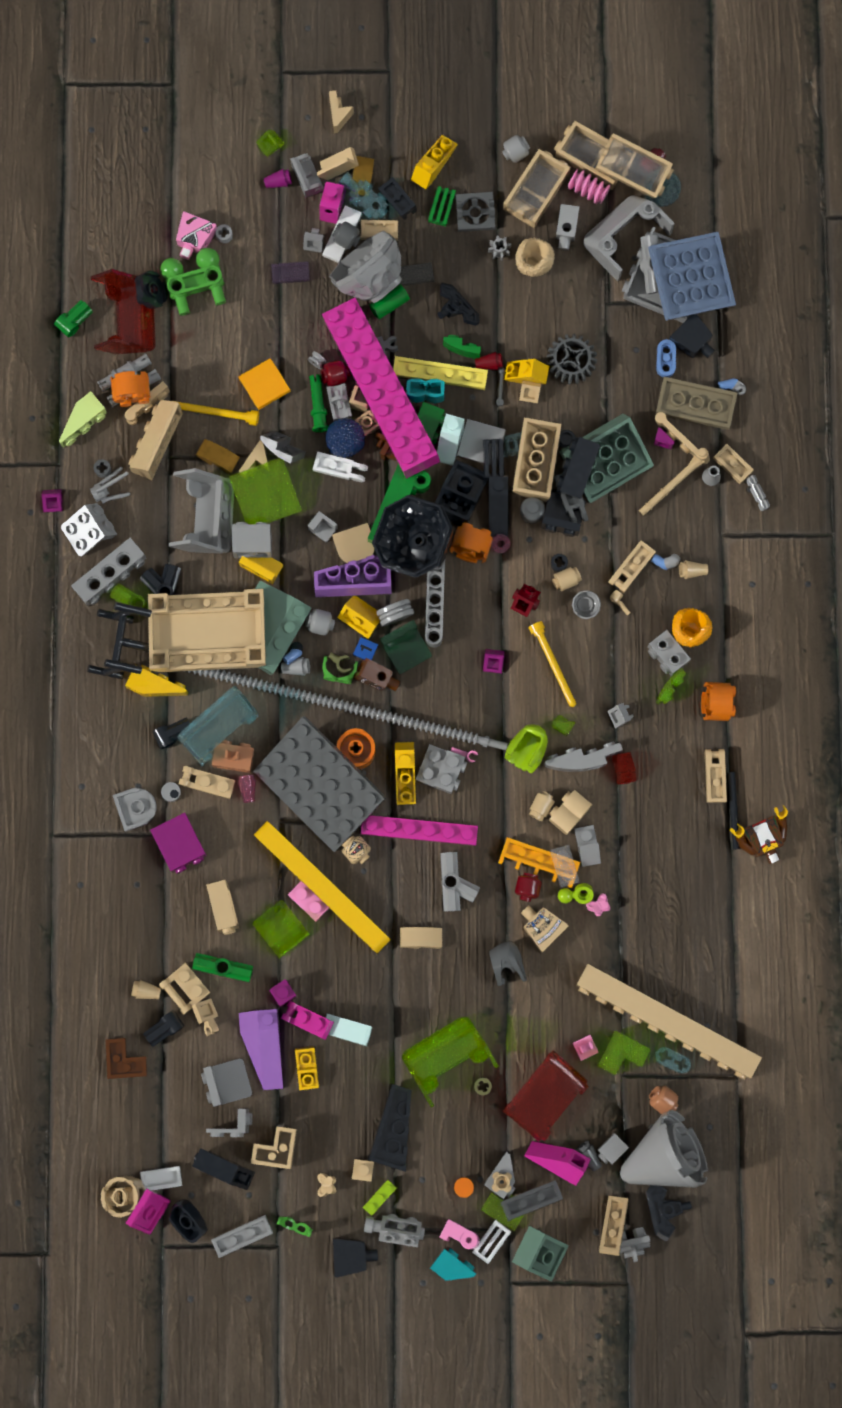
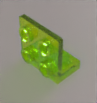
M280 900L252 923L279 959L310 935L283 900Z

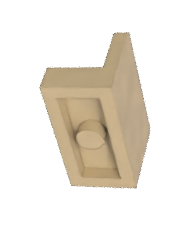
M349 147L320 161L322 170L317 172V176L330 180L359 166L354 148Z

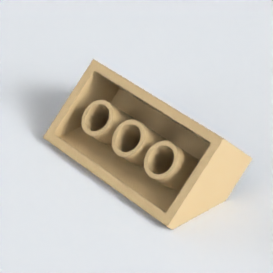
M160 400L158 405L155 404L152 410L153 417L151 421H147L144 428L145 434L143 438L138 440L136 445L138 450L129 460L128 465H130L131 472L153 480L183 414L178 402Z
M524 418L513 492L525 498L535 497L543 502L549 500L561 424Z

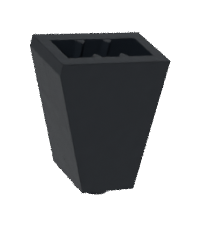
M201 1148L195 1155L192 1167L225 1183L248 1190L255 1175L254 1171Z

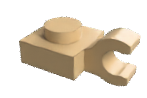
M211 998L192 1005L198 1023L204 1022L206 1036L219 1031L214 1018L218 1017Z

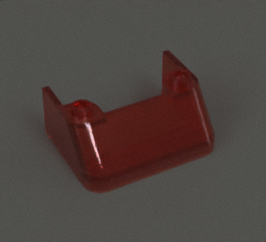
M109 269L91 276L92 281L105 284L107 297L116 301L118 335H113L109 337L108 341L94 345V349L112 354L145 353L154 350L156 346L154 309H149L137 302L135 275Z

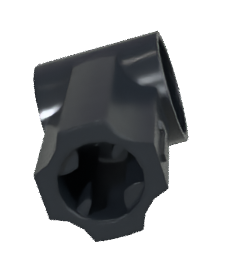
M187 717L171 725H163L153 730L160 749L170 747L177 740L194 733Z
M174 1010L167 1013L159 1020L160 1022L143 1033L152 1047H155L168 1036L174 1035L185 1026Z

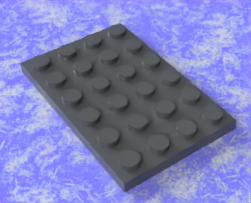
M305 716L295 724L253 771L333 852H336L387 798Z

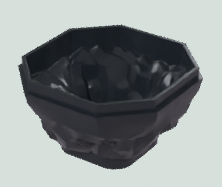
M407 495L384 508L372 545L382 567L418 578L439 567L444 562L451 543L453 528L443 505Z

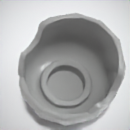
M589 590L578 592L572 601L574 613L582 619L595 617L600 612V598Z

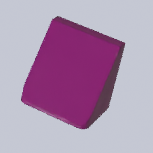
M658 427L654 445L672 449L674 441Z
M61 489L43 490V512L63 511Z
M485 649L483 671L502 673L504 651Z

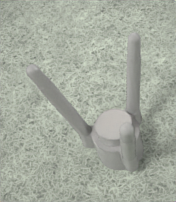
M119 467L101 482L95 484L90 491L96 502L101 500L102 503L110 500L130 496L129 492L106 496L109 494L107 488L123 479L129 473L125 472L109 481L123 469Z

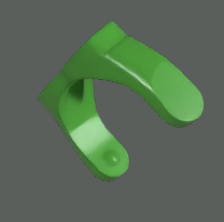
M324 656L323 679L351 684L357 672L358 661H355L354 670L351 674L337 678L326 669L328 659L327 656Z
M279 1216L277 1221L278 1225L308 1237L311 1236L313 1231L307 1224H296L295 1220L290 1217ZM287 1220L291 1221L293 1223V1226H286L285 1222ZM298 1227H305V1232L299 1231Z

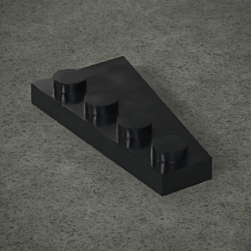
M395 1084L391 1085L368 1160L406 1172L412 1090Z

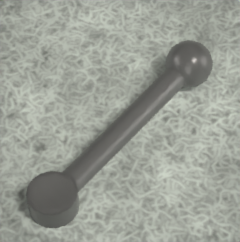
M505 368L499 369L500 383L499 396L496 401L497 406L504 404L502 393L504 374L506 373Z

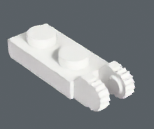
M317 452L313 471L347 480L364 482L365 477L351 472L352 468L367 471L368 466L356 463L354 460Z

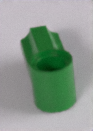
M80 300L68 313L61 314L56 319L54 325L69 338L78 331L79 325L93 311L84 301Z

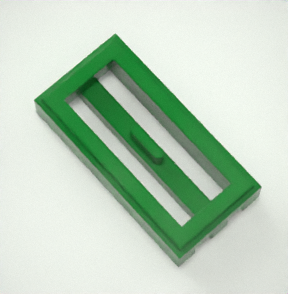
M438 186L428 222L446 227L456 190L452 189L451 191L449 188L444 189ZM440 193H444L437 218L433 219ZM447 194L451 195L444 221H440Z

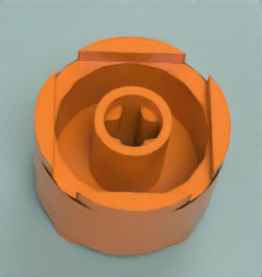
M126 371L114 374L115 378L111 376L112 400L115 403H120L121 407H129L132 405L131 403L137 402L139 404L149 403L151 396L148 373L140 371L141 375H135V371Z
M462 523V526L456 529L450 552L453 553L455 551L457 553L456 557L467 562L477 563V560H482L481 563H485L493 538L490 536L491 531L483 528H474L469 523Z
M705 682L703 687H707L706 692H702L701 711L703 714H706L703 719L729 721L730 717H734L736 713V707L733 705L736 687L731 686L730 683Z
M358 728L349 729L337 741L336 747L358 769H363L372 763L375 757V743L366 731ZM354 745H358V748L361 749L358 750V753H354L351 750L354 749Z

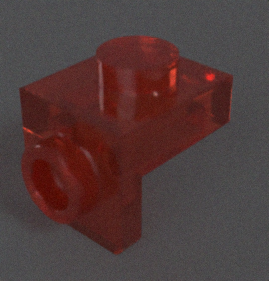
M631 752L612 755L617 784L635 782L636 769Z

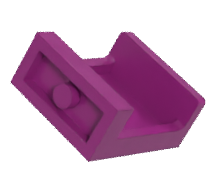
M185 812L150 830L172 873H181L187 869V865L191 863L194 865L204 861L203 857L207 856Z

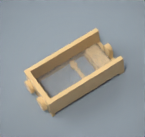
M574 121L572 126L568 125L566 128L564 139L557 142L554 148L556 151L555 158L565 161L579 171L585 170L586 175L591 174L593 179L597 177V181H604V185H611L610 189L613 190L618 180L595 169L609 140ZM624 149L613 172L622 176V172L625 171L632 157L631 152Z
M614 133L611 135L595 167L596 170L653 199L657 195L659 197L662 195L665 189L663 183L665 179H670L674 171L671 168L673 163Z
M538 149L505 200L503 210L535 228L569 176V165L563 160L553 158V155L548 151Z

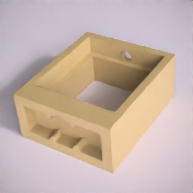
M222 880L207 884L217 930L224 935L235 933V929H238L239 925L228 882Z

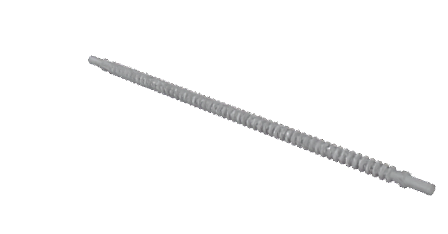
M220 669L188 671V673L194 672V675L199 673V676L202 674L205 677L210 676V679L215 677V680H218L220 678L221 681L226 680V683L231 681V684H234L236 682L237 685L242 684V687L247 685L248 688L252 686L253 689L258 688L259 691L261 689L264 692L268 690L269 693L274 692L275 695L277 693L280 696L284 694L285 697L290 696L291 699L293 697L296 700L300 698L301 701L306 700L307 703L311 701L312 704L317 703L318 706L320 704H323V707L327 705L328 708L333 707L334 710L336 708H339V711L343 709L344 712L349 711L350 714L352 712H355V715L359 713L360 716L366 715V718L368 716H371V719L375 717L376 720L382 719V722L384 720H387V723L391 721L393 724L398 723V726L403 724V727H406L408 725L409 728L414 727V730L419 728L420 731L423 729L425 732L430 731L431 734L435 732L436 735L441 734L442 737L444 735L447 738L451 736L452 739L457 738L458 741L460 739H463V742L467 740L468 743L473 742L474 745L478 743L483 745V747L490 746L506 750L508 745L506 742L490 739L489 736H478V733L473 735V732L467 733V730L465 732H462V729L457 731L456 728L451 729V726L449 728H446V725L441 727L440 724L435 725L434 722L432 724L429 721L425 723L424 720L419 721L418 718L416 720L413 717L409 719L408 716L403 717L402 714L400 716L397 713L393 715L392 712L386 713V710L384 712L381 709L377 711L375 707L370 709V706L366 708L365 705L360 706L359 703L357 705H354V702L350 704L349 701L343 702V699L341 701H338V698L333 700V697L327 698V695L325 697H322V694L317 696V693L311 694V691L309 693H306V690L301 692L300 689L295 690V687L290 689V686H287L285 688L284 685L279 686V683L274 685L271 682L269 684L268 681L263 682L262 679L258 681L257 678L253 680L252 677L247 678L246 675L242 677L241 674L237 676L236 673L231 674L230 671L228 673L225 670L220 671Z

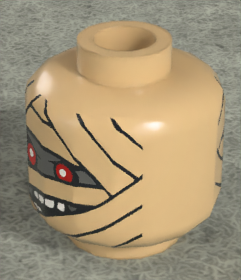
M353 835L342 845L344 847L342 850L343 855L352 864H357L358 862L363 864L370 857L368 853L371 847L361 836L355 837Z

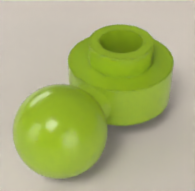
M586 883L578 884L574 891L563 888L558 892L559 901L565 904L571 902L572 899H575L578 903L587 904L592 901L594 896L593 888Z

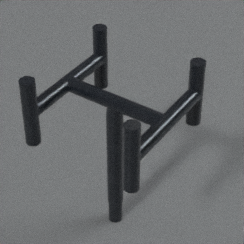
M115 602L114 610L119 611L111 612L102 609L97 611L98 617L119 621L112 660H105L104 667L108 668L88 665L87 672L122 680L124 672L121 671L141 674L142 672L141 666L120 662L122 646L149 652V643L124 638L126 623L132 624L134 617L129 615L136 614L150 617L152 610Z

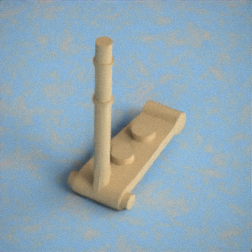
M659 412L655 416L657 425L662 428L664 427L668 431L666 434L673 441L677 440L681 444L679 447L686 454H692L693 458L686 468L664 488H661L651 500L645 503L639 510L643 516L652 510L660 500L667 496L693 470L710 461L708 450L695 447L667 420L663 412Z

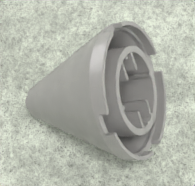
M669 1110L658 1118L621 1166L620 1176L624 1182L637 1185L693 1188L706 1183L708 1178H703V1173L708 1171L704 1151L692 1127L686 1129L682 1123L685 1118L675 1110Z

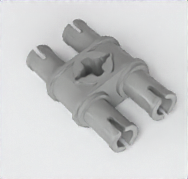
M145 353L133 362L127 361L125 365L116 370L113 369L110 375L97 381L101 390L105 392V390L111 388L110 377L115 378L114 374L135 371V375H137L138 371L152 363ZM156 369L148 373L149 386L161 380ZM112 395L106 397L112 408L119 404L112 400Z

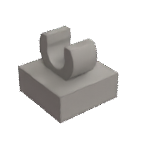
M312 228L311 233L305 232L303 250L322 253L323 235L319 234L320 229Z
M621 703L607 711L615 728L623 726L634 717L633 714L629 715L626 710L629 708V705Z

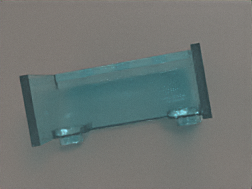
M233 686L181 731L177 738L202 767L205 765L204 763L213 758L212 753L221 742L242 724L247 723L250 725L259 717V714L236 686Z

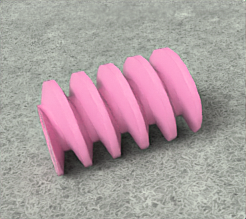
M577 169L568 184V189L571 190L575 187V193L581 191L582 197L588 194L587 200L590 201L594 198V204H598L600 201L602 203L611 185L604 188V181L597 184V177L591 181V174L584 177L585 170L577 173Z

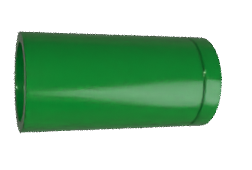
M399 284L378 302L370 303L369 307L374 316L380 320L409 301L410 297L404 287Z

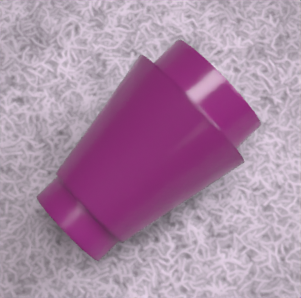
M281 169L265 177L264 183L266 188L288 187L289 184H292L289 169Z

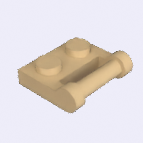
M184 963L159 984V987L162 990L164 989L181 1009L182 1015L188 1013L192 1009V1005L201 1002L211 993L187 963ZM174 980L190 998L191 1001L188 1004L170 985Z

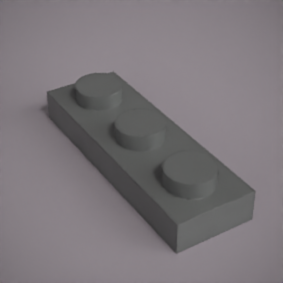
M555 1180L501 1202V1206L507 1220L510 1221L561 1201L563 1197Z

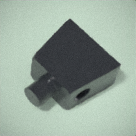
M697 314L691 315L669 338V340L675 343L677 349L691 358H695L701 352L708 359L715 352L708 344L713 335Z
M333 1238L335 1278L366 1271V1262L378 1261V1250H366L365 1241Z

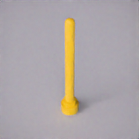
M178 402L181 410L245 420L249 425H258L259 411L256 410L244 413Z
M539 621L528 628L531 634L538 638L569 706L575 707L576 701L544 635L545 626L542 621Z

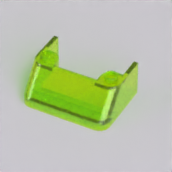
M468 1017L458 1018L410 1047L402 1055V1060L430 1107L435 1105L428 1094L433 1093L439 1085L437 1077L468 1058L474 1063H481L489 1058L495 1068L499 1067L487 1044Z

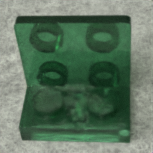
M414 620L380 638L383 648L400 675L432 657L430 650L417 630Z

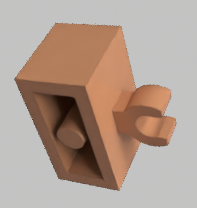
M221 740L220 743L215 742L212 766L214 768L251 773L255 750L251 748L250 744L240 743L237 746L232 745V742L227 740Z

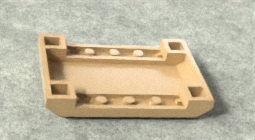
M264 589L187 595L148 594V609L152 610L151 616L148 617L150 671L174 672L257 668L266 665Z

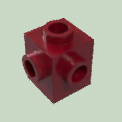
M524 584L521 589L517 588L512 596L514 602L510 609L528 617L532 609L536 611L541 601L538 598L541 592L532 586Z

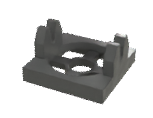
M493 192L456 194L458 232L495 230ZM472 199V206L469 210H462L463 205ZM477 199L484 201L489 209H482L478 206ZM473 208H477L481 214L478 217H473L470 215V211ZM482 215H489L484 223L479 224V219ZM463 216H469L473 220V224L466 222Z

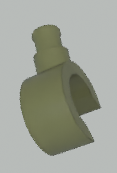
M332 652L330 653L328 658L336 663L340 673L347 674L352 671V668L342 669L339 666L342 660L350 659L349 656H338Z

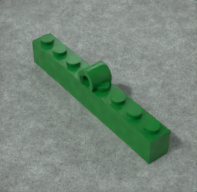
M423 402L418 418L432 444H436L440 435L437 433L438 429L443 426L445 419L444 409ZM399 464L397 465L367 538L369 543L373 541L385 507L407 495H416V492L423 494L430 489L431 478L425 470L406 479ZM418 480H424L425 483H424V484H418L417 481H418Z

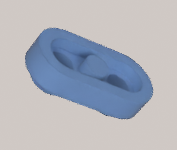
M666 339L662 340L657 347L656 371L661 377H671L676 369V345L671 340ZM663 349H669V353H664ZM667 366L669 370L664 371L662 367Z

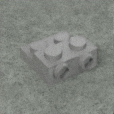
M429 744L416 781L452 794L453 790L457 791L461 780H458L460 772L464 773L467 766L465 757Z

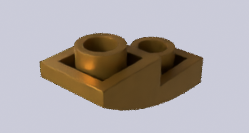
M356 156L359 166L353 169L350 193L368 197L374 159Z
M207 439L203 440L195 454L209 465L214 464L228 474L232 473L240 458L231 451Z

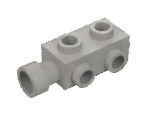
M389 1214L387 1216L383 1215L382 1221L366 1216L364 1232H379V1241L418 1247L419 1239L423 1240L425 1228L421 1227L422 1222L417 1221L416 1218L402 1219L398 1218L395 1214Z

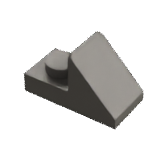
M594 825L575 828L581 866L601 864L599 843L596 840Z

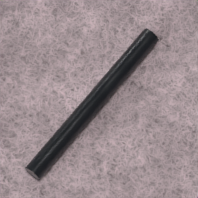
M730 772L727 775L731 828L736 832L739 829L737 825L739 824L736 778L735 772ZM732 834L733 850L741 849L735 835Z

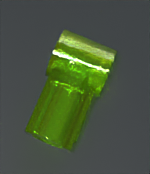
M119 583L111 591L110 598L119 603L134 606L137 601H142L143 605L141 608L148 609V604L141 595H137Z

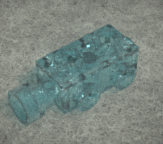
M346 172L338 184L344 185L350 191L347 194L350 197L348 199L349 202L355 207L361 206L364 209L362 213L370 220L372 217L374 219L378 217L381 219L388 212L386 209L388 206L386 203L387 199L381 193L376 194L372 190L373 186L368 181L364 180L363 182L359 180L357 183L352 179L353 176ZM359 190H364L365 195L363 197L358 195ZM374 202L379 204L378 209H373L372 204Z

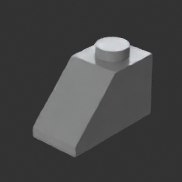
M506 1152L484 1183L486 1187L492 1190V1185L494 1184L493 1173H510L512 1175L510 1180L511 1190L509 1192L504 1190L493 1191L503 1199L505 1196L509 1198L515 1190L513 1186L515 1180L511 1157Z

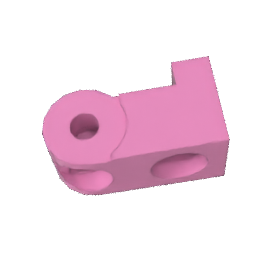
M449 1219L440 1235V1238L448 1242L452 1237L461 1242L464 1248L470 1250L477 1248L480 1243L476 1233Z

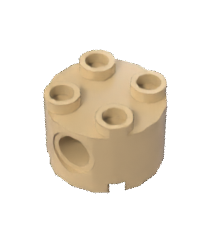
M121 1176L110 1179L101 1191L103 1208L114 1217L130 1216L145 1192L142 1181L133 1176Z

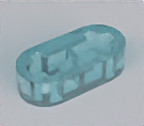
M662 1047L655 1052V1060L660 1065L677 1073H686L691 1067L689 1058L669 1048ZM667 1051V1056L671 1057L672 1060L665 1059L661 1061L659 1053ZM684 1059V1064L687 1067L679 1070V1065L673 1062L674 1060L682 1061Z

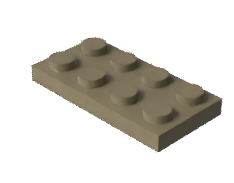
M663 377L656 414L663 412L666 417L729 430L737 392Z

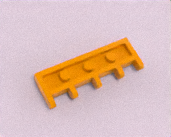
M508 837L498 862L502 864L504 858L517 862L515 866L517 870H519L522 863L534 867V875H537L539 870L554 874L552 882H556L557 876L569 879V888L573 886L580 865L578 861Z

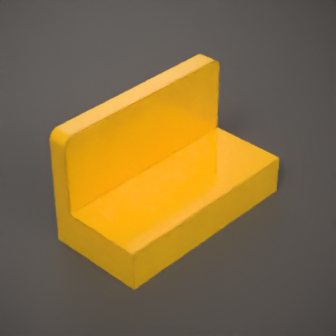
M242 556L239 561L240 567L271 584L274 583L283 568V564L273 558H246Z
M352 596L345 603L337 617L367 639L372 636L381 621L376 613L378 610L357 596Z

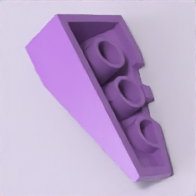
M271 1009L239 1013L240 1034L263 1090L283 1089L278 1010Z

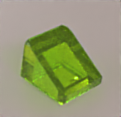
M267 130L256 142L267 157L284 145V142L274 130Z

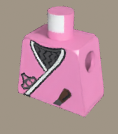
M183 211L176 237L177 245L182 247L180 256L190 260L193 252L198 253L201 249L207 248L216 234V224Z

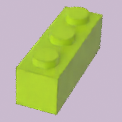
M387 1180L363 1208L372 1216L397 1187Z

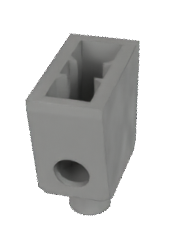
M561 204L556 239H559L558 249L569 250L570 241L575 239L579 206ZM568 228L570 231L565 232L563 229Z

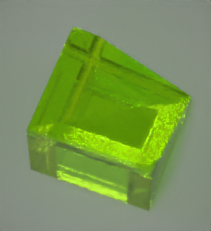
M558 715L551 726L563 735L568 736L576 722L569 721L563 716Z

